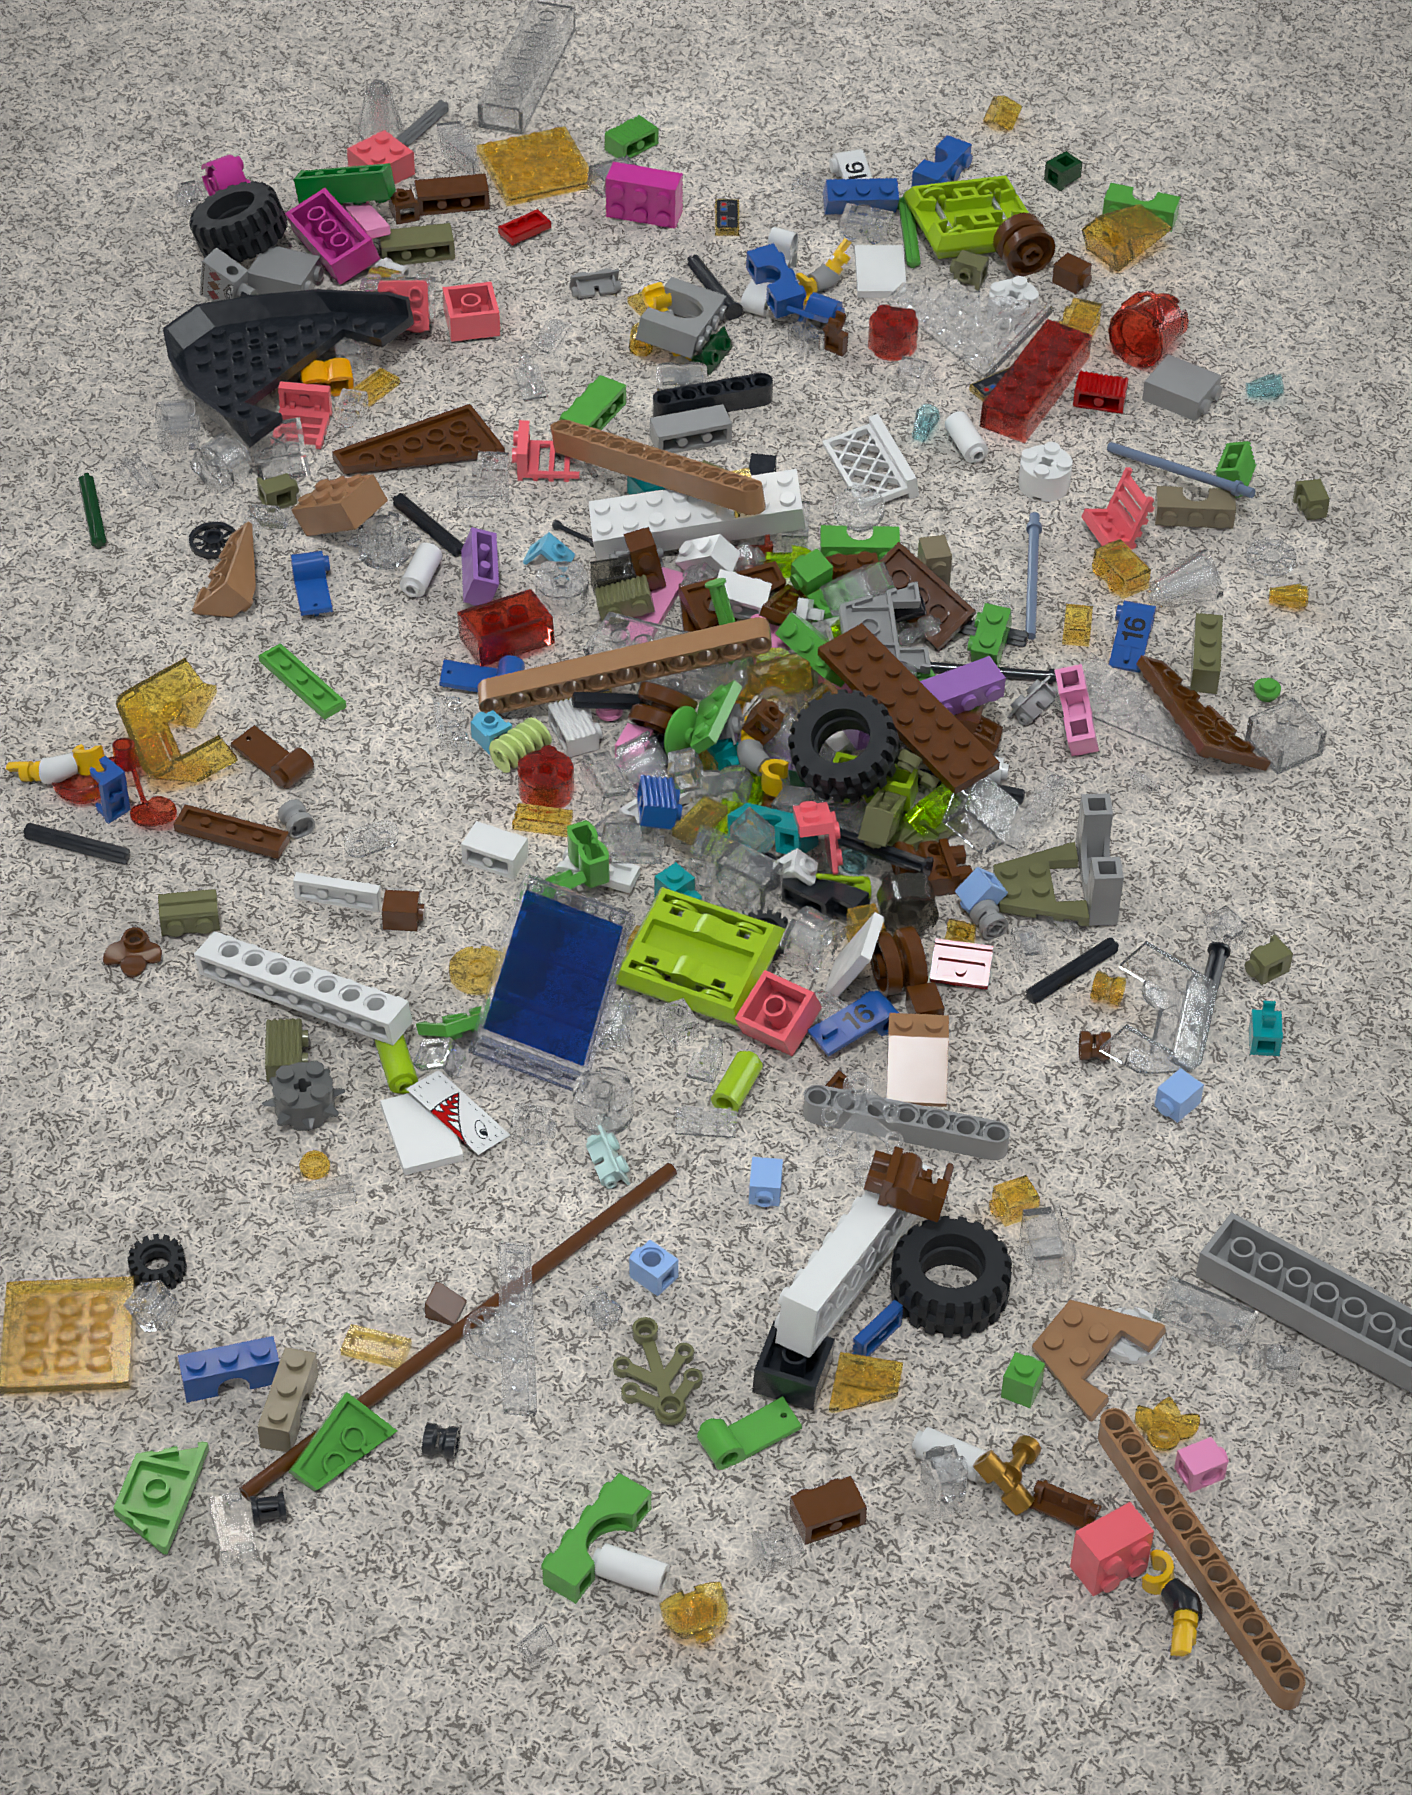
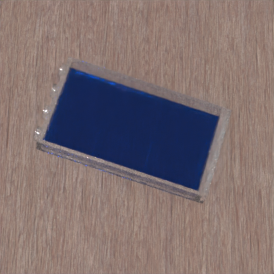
M526 873L513 904L468 1053L580 1094L591 1073L635 914L601 902L596 898L572 891L567 887L551 883L541 877Z

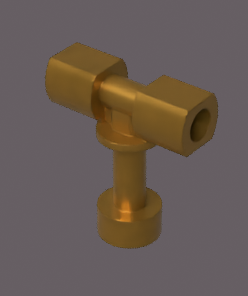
M1022 1435L1012 1447L1014 1457L1010 1462H1002L991 1449L982 1454L973 1464V1468L988 1484L994 1481L1004 1492L1001 1499L1015 1515L1026 1511L1035 1500L1021 1483L1023 1477L1021 1468L1024 1464H1032L1041 1452V1446L1035 1438Z

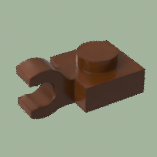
M837 310L835 312V319L830 317L828 324L822 329L821 348L841 357L848 352V333L842 331L846 321L845 313Z

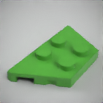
M197 1442L198 1447L179 1451L178 1447L175 1446L164 1448L159 1452L147 1451L136 1453L113 1507L115 1516L162 1554L168 1555L209 1452L208 1442Z

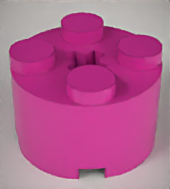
M228 154L204 163L201 166V170L205 169L206 175L202 176V180L208 196H212L215 192L224 190L233 184L235 186L241 182L250 183V180L246 179L244 175V164L240 156L234 157Z

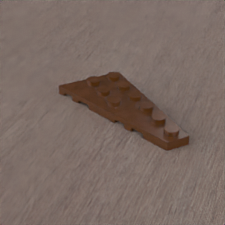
M471 404L332 451V458L343 474L505 456V447Z

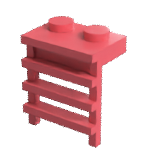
M280 382L278 386L280 404L278 413L282 414L283 423L273 430L270 445H275L276 442L315 445L316 449H321V446L324 444V436L327 433V426L330 423L329 419L332 416L330 386Z
M519 420V429L513 433V446H517V448H512V463H517L518 481H523V478H533V481H538V478H548V481L553 482L554 478H562L564 482H569V479H579V471H570L571 457L565 456L564 471H554L556 452L553 441L530 440V421ZM540 448H550L549 471H539Z
M1130 467L1125 468L1107 508L1085 509L1081 516L1105 550L1135 549L1137 545L1134 541L1136 537H1141L1142 531L1140 529L1142 525H1147L1149 521L1146 516L1148 512H1153L1154 510L1152 505L1153 497L1145 496L1130 476L1133 471Z

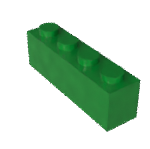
M390 163L301 170L293 179L299 204L324 188L328 190L340 205L351 202L354 205H361L367 201L384 203L389 201L396 191Z

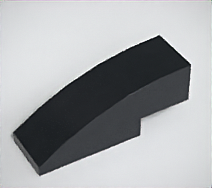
M781 878L778 882L781 901L826 923L836 916L858 927L871 913L869 892L856 887L823 879H816L815 884L811 886L798 878Z

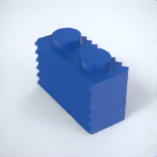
M641 775L636 796L640 826L674 830L675 822L680 821L682 816V804H679L680 789H675L672 777L668 779L661 776L657 778L655 775L653 777Z

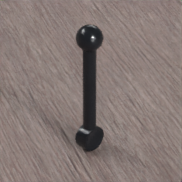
M555 520L552 523L554 530H562L588 542L591 547H594L592 538L562 525L559 520Z

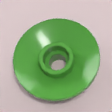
M680 707L674 712L668 722L664 737V747L667 756L672 760H683L692 750L690 746L697 712L692 707Z

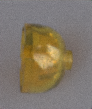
M721 1582L699 1584L693 1586L695 1591L684 1594L682 1590L663 1600L659 1606L667 1628L675 1636L684 1640L695 1639L697 1644L714 1639L716 1637L714 1632L723 1626L728 1617L729 1610L727 1595Z

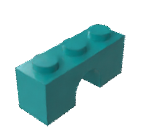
M746 803L727 815L729 841L754 846L761 841L775 840L776 852L788 854L796 848L806 854L819 845L818 836L800 838L794 814Z

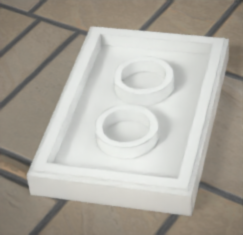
M855 245L857 298H906L907 287L903 245Z
M874 912L835 958L822 1001L833 1004L871 961L884 921L883 916Z
M411 1093L380 1100L381 1109L404 1175L464 1161L457 1135Z

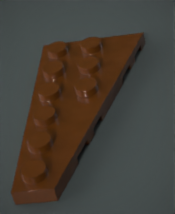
M1143 655L1140 656L1136 664L1143 673L1142 676L1151 684L1153 692L1160 697L1163 706L1169 710L1174 717V722L1181 727L1185 733V738L1192 743L1195 752L1199 756L1206 759L1212 757L1226 764L1236 763L1263 771L1268 769L1271 762L1265 756L1259 757L1253 753L1255 747L1249 741H1244L1240 737L1235 736L1237 730L1211 705L1204 707L1199 702L1201 696L1195 690H1190L1181 685L1183 679L1164 661Z

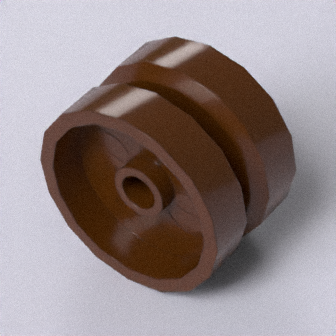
M1020 213L1006 219L998 227L993 237V246L996 253L1004 261L1009 271L1016 276H1027L1043 270L1051 262L1055 254L1056 244L1053 237L1044 228L1039 218L1031 213Z
M644 681L641 682L637 692V697L644 704L632 705L628 720L638 726L653 730L655 734H665L668 722L677 709L682 706H689L696 711L698 703L678 691Z
M912 926L898 928L895 930L893 937L887 931L880 932L870 961L878 990L885 997L899 995L902 992L903 986L906 989L908 986L928 983L926 956L916 929Z

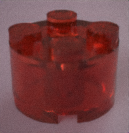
M887 304L877 307V311L869 318L868 348L875 352L876 357L887 361L902 360V357L907 355L910 357L916 352L919 321L915 310L891 307Z
M551 745L543 746L540 750L532 751L519 759L518 791L522 803L530 809H547V812L557 811L567 806L571 802L574 793V766L571 759Z

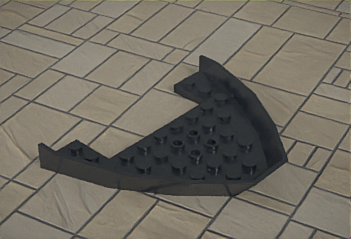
M313 289L255 294L196 304L163 327L168 358L187 391L210 419L250 448L283 423L281 413L254 406L275 390L280 382H286L345 337L383 348L414 324L409 297L391 292Z

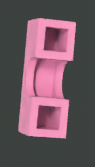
M1082 664L1055 669L1071 755L1078 756L1098 752V742Z

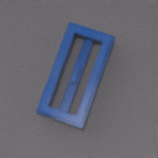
M893 1300L853 1338L855 1344L852 1348L854 1350L852 1357L859 1362H863L902 1325L903 1306Z

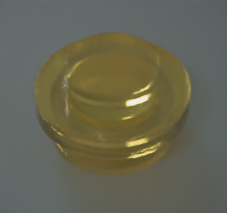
M309 1151L304 1154L299 1163L300 1172L305 1178L312 1180L321 1179L329 1173L330 1161L321 1151Z

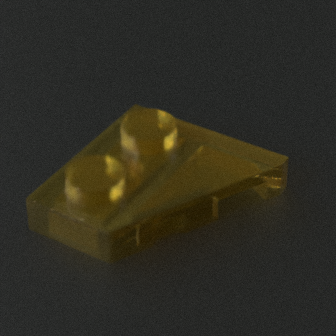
M840 1352L829 1412H841L898 1397L903 1362Z

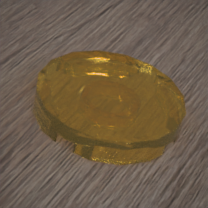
M473 946L465 947L456 952L450 959L448 971L450 981L457 990L466 994L483 995L491 993L500 987L499 974L505 963V958L499 951L489 946H481V948L474 949Z

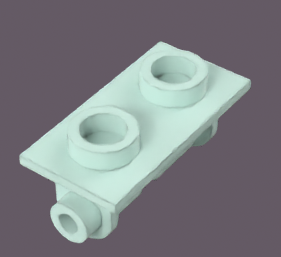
M598 1125L601 1134L589 1136L586 1148L594 1164L604 1160V1162L594 1166L601 1185L611 1189L622 1179L627 1185H631L626 1175L630 1171L624 1157L622 1155L619 1156L617 1150L620 1149L617 1138L613 1132L608 1134L601 1125Z

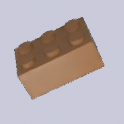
M356 474L349 478L341 476L335 480L323 479L314 486L315 490L298 499L299 503L291 511L305 535L312 536L356 530L380 509L388 499L374 474L363 476Z

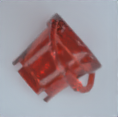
M1145 290L1136 292L1122 302L1121 307L1111 318L1108 328L1113 354L1118 355L1123 362L1135 368L1145 369L1155 365L1165 355L1167 349L1187 331L1189 324L1188 313L1186 309L1182 311L1178 306V303L1181 301L1169 293L1156 294L1154 291ZM1144 297H1151V298H1149V299H1147V300L1141 302L1142 300H1144Z

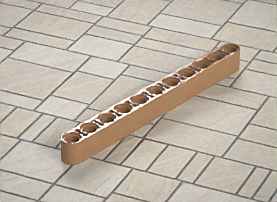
M559 420L550 426L554 450L559 454L743 514L756 515L766 509L763 485L759 480L570 420Z
M754 617L487 678L479 682L477 686L479 710L485 713L494 710L497 714L571 698L573 692H597L764 654L772 647L769 622L764 618Z
M1118 1408L1105 1410L1101 1415L1098 1430L1100 1445L1272 1702L1283 1710L1295 1709L1301 1702L1306 1679L1303 1672L1129 1416ZM1211 1580H1217V1581H1219V1582H1221V1583H1216V1582H1213V1581H1211ZM1229 1606H1234L1238 1609H1232ZM1247 1633H1253L1257 1636H1251ZM1265 1659L1272 1660L1275 1663H1269ZM1284 1686L1290 1687V1688H1292L1293 1690H1287V1689H1285V1688H1283V1687H1284Z

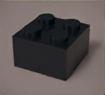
M774 1320L754 1369L752 1392L776 1400L783 1396L789 1404L814 1411L832 1363L835 1338L826 1336L811 1357L808 1358L775 1342L777 1328L774 1327Z

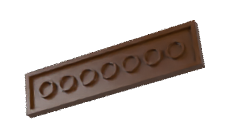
M863 623L818 647L817 655L852 691H862L865 698L867 695H872L877 698L879 704H883L888 709L899 739L915 755L922 759L927 768L954 795L999 770L1000 762Z

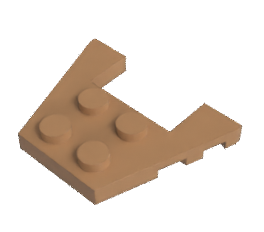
M1069 1300L1032 1344V1349L1040 1361L1045 1363V1367L1052 1376L1064 1387L1072 1401L1076 1402L1084 1416L1092 1422L1108 1404L1109 1398L1107 1394L1085 1381L1120 1337L1123 1336L1145 1351L1150 1352L1166 1333V1327L1162 1323Z

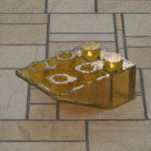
M1138 204L1099 215L1081 230L1086 249L1116 272H1119L1170 232L1172 227L1144 206Z

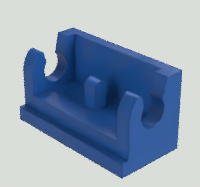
M107 756L99 759L104 772H97L95 768L90 767V774L99 784L102 806L97 802L95 804L96 810L104 817L105 822L110 824L131 809L125 771Z

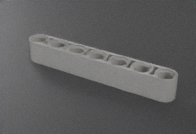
M824 1085L809 1086L804 1092L803 1116L808 1122L987 1160H1001L1008 1153L1010 1130L1006 1124L1000 1121Z

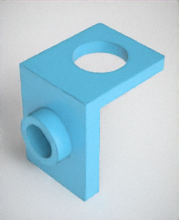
M548 532L530 546L523 563L527 565L542 554L565 573L569 570L575 553Z

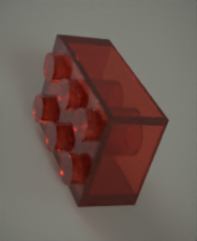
M532 589L457 612L459 638L480 667L498 662L504 656H518L555 643L553 617Z

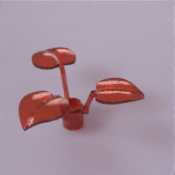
M164 732L136 746L134 740L130 738L115 740L112 743L113 756L109 757V759L125 772H132L138 795L142 802L130 810V818L133 823L143 827H155L174 821L177 817L175 804L163 796H156L147 801L136 768L141 766L148 770L158 769L167 765L172 760V751ZM76 774L62 782H52L55 792L61 798L71 803L87 804L101 798L99 784L91 775Z

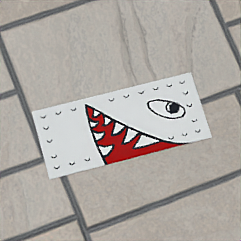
M439 1070L407 1088L417 1100L478 1155L510 1136L506 1130Z

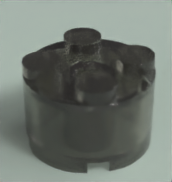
M920 872L890 874L882 879V884L877 891L876 898L879 914L884 917L882 927L885 931L887 929L893 935L898 928L912 926L920 937L925 934L927 928L931 925L933 928L936 925L939 912L933 886L926 874Z

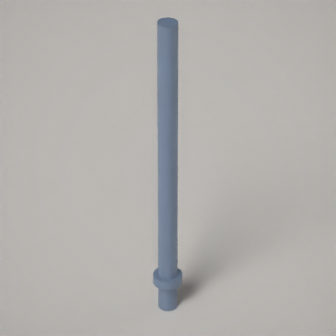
M1109 442L1107 446L1108 452L1230 491L1232 495L1237 497L1242 495L1253 498L1256 492L1255 488L1245 486L1239 480L1233 482L1114 442Z
M1037 512L1030 513L1029 522L1026 525L1029 539L1025 631L1029 633V639L1031 640L1036 638L1039 534L1042 532L1040 514Z

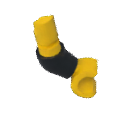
M1156 1549L1150 1553L1151 1564L1154 1570H1159L1163 1573L1159 1576L1145 1574L1142 1577V1589L1153 1595H1161L1170 1608V1615L1173 1618L1174 1625L1170 1656L1183 1657L1190 1654L1192 1647L1196 1645V1628L1203 1615L1202 1603L1199 1595L1179 1578H1175L1174 1562L1171 1556L1163 1550Z

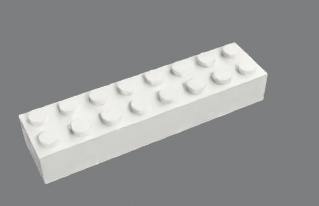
M797 469L747 476L761 481L763 485L766 509L756 515L743 514L670 489L589 501L592 539L597 561L608 560L609 555L614 554V551L627 550L623 534L646 527L650 528L657 548L662 547L663 551L680 549L684 541L717 534L722 535L727 541L806 529Z
M923 1164V1170L927 1171V1169H930L929 1166ZM865 1190L862 1197L857 1196L850 1212L840 1217L833 1233L828 1232L820 1250L813 1251L805 1269L800 1268L797 1271L790 1288L785 1287L782 1290L778 1300L781 1310L774 1324V1327L777 1328L775 1342L810 1358L918 1216L890 1206L888 1202L887 1206L877 1204L880 1195Z

